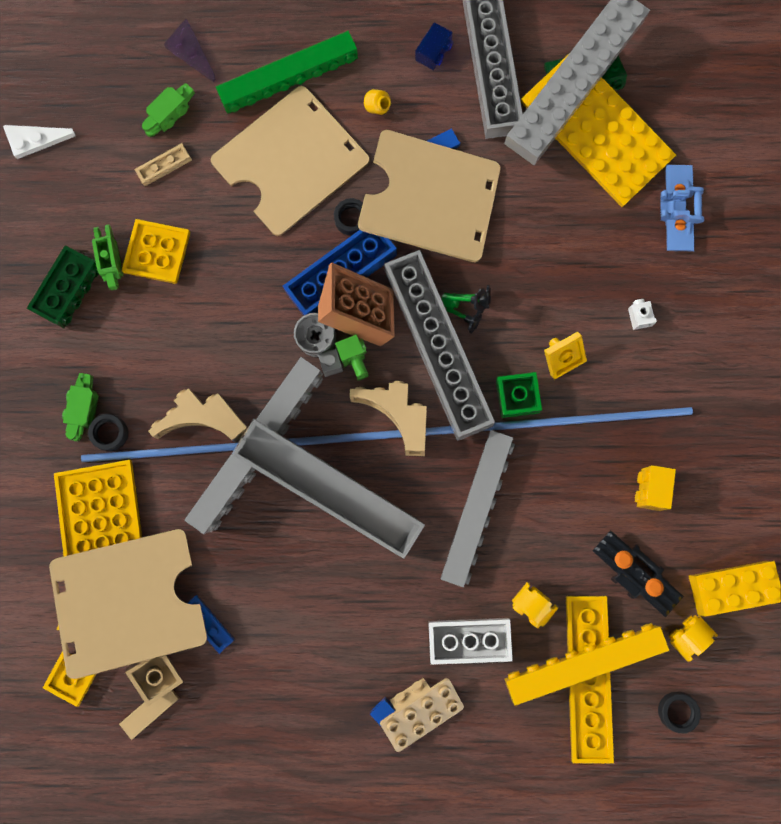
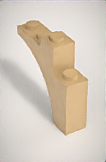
M394 381L389 383V390L380 387L374 388V390L364 387L350 389L351 402L371 406L392 420L403 438L406 456H425L427 406L419 403H414L411 406L408 405V383Z
M188 388L177 394L174 402L178 407L170 409L166 413L167 416L154 422L148 432L152 437L159 439L168 432L181 427L206 426L223 432L236 443L244 436L248 427L218 393L209 396L205 401L206 403L203 404L195 393Z

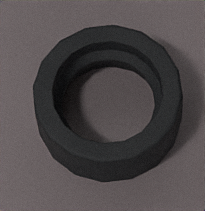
M354 198L345 199L335 208V225L344 235L352 236L360 230L358 225L348 227L341 221V214L344 210L356 208L361 211L363 202Z
M111 414L100 415L89 426V440L95 447L101 450H118L128 439L127 425L117 416ZM105 422H113L119 427L117 439L110 444H105L98 438V430Z
M671 692L660 700L658 714L661 722L668 729L680 734L691 732L698 726L701 718L700 708L692 697L681 692ZM676 700L686 702L691 709L689 720L682 725L674 724L669 719L667 713L669 705Z

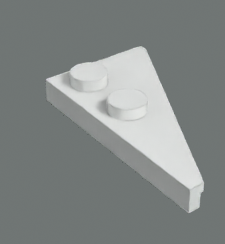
M3 126L16 159L76 136L73 129Z

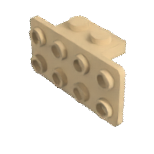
M422 678L390 699L396 711L381 720L380 725L394 749L400 752L463 710L464 705L448 678L443 679L431 688Z

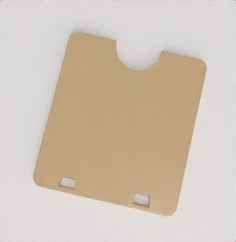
M299 86L213 154L211 163L231 187L240 182H251L260 189L261 201L254 210V213L273 235L282 236L369 164V156L306 87ZM312 102L318 107L315 112L309 107ZM348 141L354 147L351 151L345 146Z
M382 131L373 163L381 166L386 171L389 177V186L382 193L375 195L365 194L358 221L359 229L363 232L466 261L478 262L483 253L500 173V165L489 159L394 131ZM487 181L492 182L491 191L485 189ZM476 232L481 233L480 242L474 240Z
M176 529L56 558L51 561L49 568L66 674L69 678L79 679L199 647L206 643L207 634L201 605L182 602L176 596L174 589L178 575L186 568L192 566L187 537L183 530ZM65 581L66 592L59 593L58 582ZM75 642L76 654L69 655L68 643Z

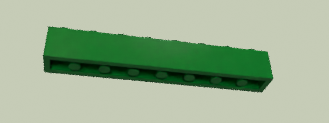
M346 31L215 87L227 114L236 112L240 108L253 105L256 101L263 98H270L275 93L286 91L294 85L303 84L308 79L319 77L327 71H333L339 66L354 62L358 59L357 47L349 31Z

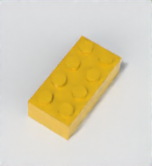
M762 561L689 575L697 614L706 617L781 602V584L775 561Z

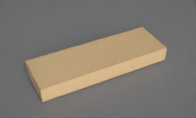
M183 143L134 170L142 184L147 186L187 164L192 159Z
M171 690L148 707L144 702L119 725L132 740L180 698L174 690Z

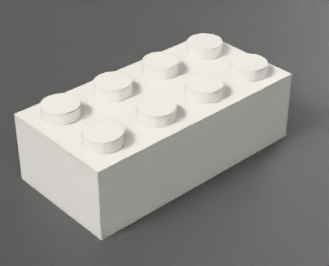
M510 619L428 621L431 664L512 661Z

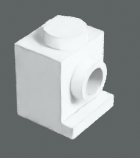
M644 299L634 301L633 305L628 308L633 330L652 327L657 322L656 318H654L650 301L645 302Z

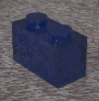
M434 22L415 50V61L434 71L435 67L442 63L445 52L449 51L453 45V32Z

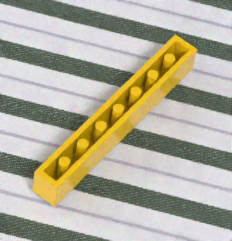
M652 623L641 626L642 630L626 631L622 633L623 637L604 639L603 644L598 646L595 643L585 646V650L577 653L576 650L570 651L565 654L566 657L550 658L546 660L547 664L541 666L534 664L527 667V671L522 673L519 671L509 673L508 678L504 680L513 704L516 706L669 651L661 627L653 626Z

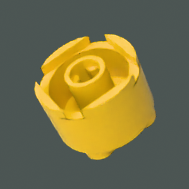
M526 582L512 600L514 603L513 609L520 615L525 613L530 619L529 622L536 628L544 627L559 607L556 604L552 607L551 600L534 586L530 589V583Z
M689 616L683 621L684 627L682 629H675L668 635L671 639V645L687 662L693 660L691 655L694 653L697 656L703 653L715 641L712 637L718 636L701 616Z

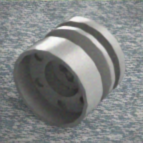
M309 313L297 321L294 328V339L305 354L318 357V354L334 349L336 332L334 328L318 322V313ZM315 333L319 335L320 339L318 341L314 339L313 335Z

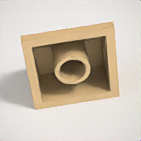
M168 655L132 664L126 668L125 672L147 707L183 683Z

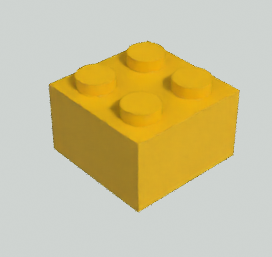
M652 465L641 469L637 477V482L640 483L639 491H636L635 494L637 507L657 511L671 509L676 469Z

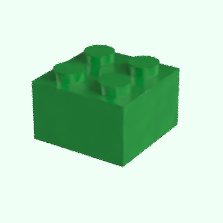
M536 372L497 377L496 388L501 418L539 414L542 411Z

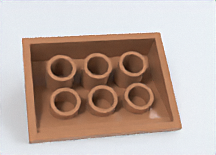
M330 263L318 304V322L353 336L357 334V337L360 339L362 338L365 341L382 346L395 337L393 289L335 263Z

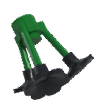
M487 285L486 291L484 288H480L475 294L445 292L441 300L447 312L463 318L465 322L470 324L468 331L472 334L479 325V321L482 318L481 313L486 308H490L491 288L490 285ZM460 301H467L474 304V308L478 312L472 317L454 310V308H458Z

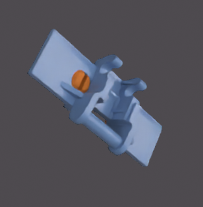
M666 165V190L661 192L660 202L661 221H664L666 225L667 251L693 252L694 223L704 222V216H702V194L704 193V188L693 187V165ZM694 195V215H690L689 210H686V199Z

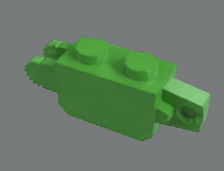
M185 83L177 90L172 87L166 88L147 107L148 117L141 125L147 136L153 137L160 130L165 132L174 125L180 116L186 114L189 108L187 103L195 94L188 84Z
M105 225L106 236L104 237L101 236L99 227H95L93 229L95 239H92L97 271L103 278V281H107L109 289L117 290L119 289L118 279L123 276L117 241L114 239L110 225Z
M79 373L75 386H70V390L66 395L67 406L62 414L63 423L67 424L66 437L75 442L81 439L84 428H89L94 420L99 397L97 392L92 390L93 376Z

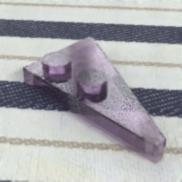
M185 19L164 43L165 48L214 82L216 80L215 74L188 20Z

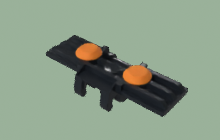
M611 530L592 550L617 573L611 580L615 584H621L628 591L627 595L631 599L641 595L664 617L684 597L662 577L663 567L657 566L640 550L637 544L631 549ZM635 556L654 572L651 576L633 561Z

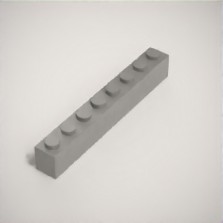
M492 430L489 432L440 578L441 580L461 587L469 584L472 573H469L471 565L475 566L478 554H475L477 546L481 547L484 535H481L483 527H488L490 517L487 515L489 509L493 510L496 498L493 497L495 491H499L503 480L500 479L502 472H506L509 463L506 461L507 455H511L514 449L513 437Z

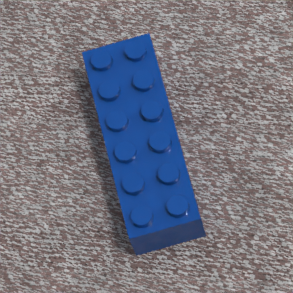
M359 230L284 284L283 288L303 316L309 313H318V304L330 263H335L367 278L385 265V263L396 257L397 248L388 238Z

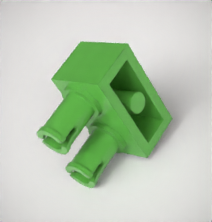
M356 334L336 342L335 345L343 366H352L358 381L367 378L368 371L363 363L365 359L364 354L367 351L363 339H358Z

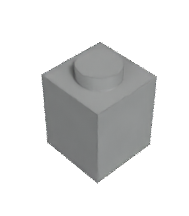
M336 349L318 354L325 377L343 372Z

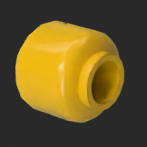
M372 89L366 93L364 106L369 113L383 115L390 108V96L384 90Z

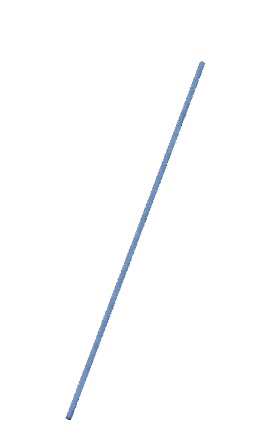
M692 407L495 422L493 427L484 431L692 415L693 409ZM451 426L426 428V436L454 433ZM399 430L291 438L288 440L299 446L401 438L402 436ZM238 443L81 455V461L94 462L234 451Z

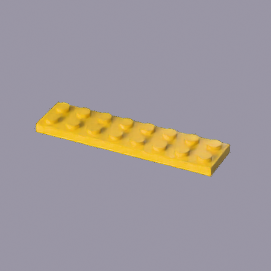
M566 596L568 652L576 650L578 653L585 650L584 647L595 643L598 646L603 644V640L609 638L607 596ZM610 672L569 686L572 763H614Z

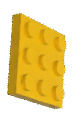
M135 219L121 271L125 274L177 284L191 232L188 229Z

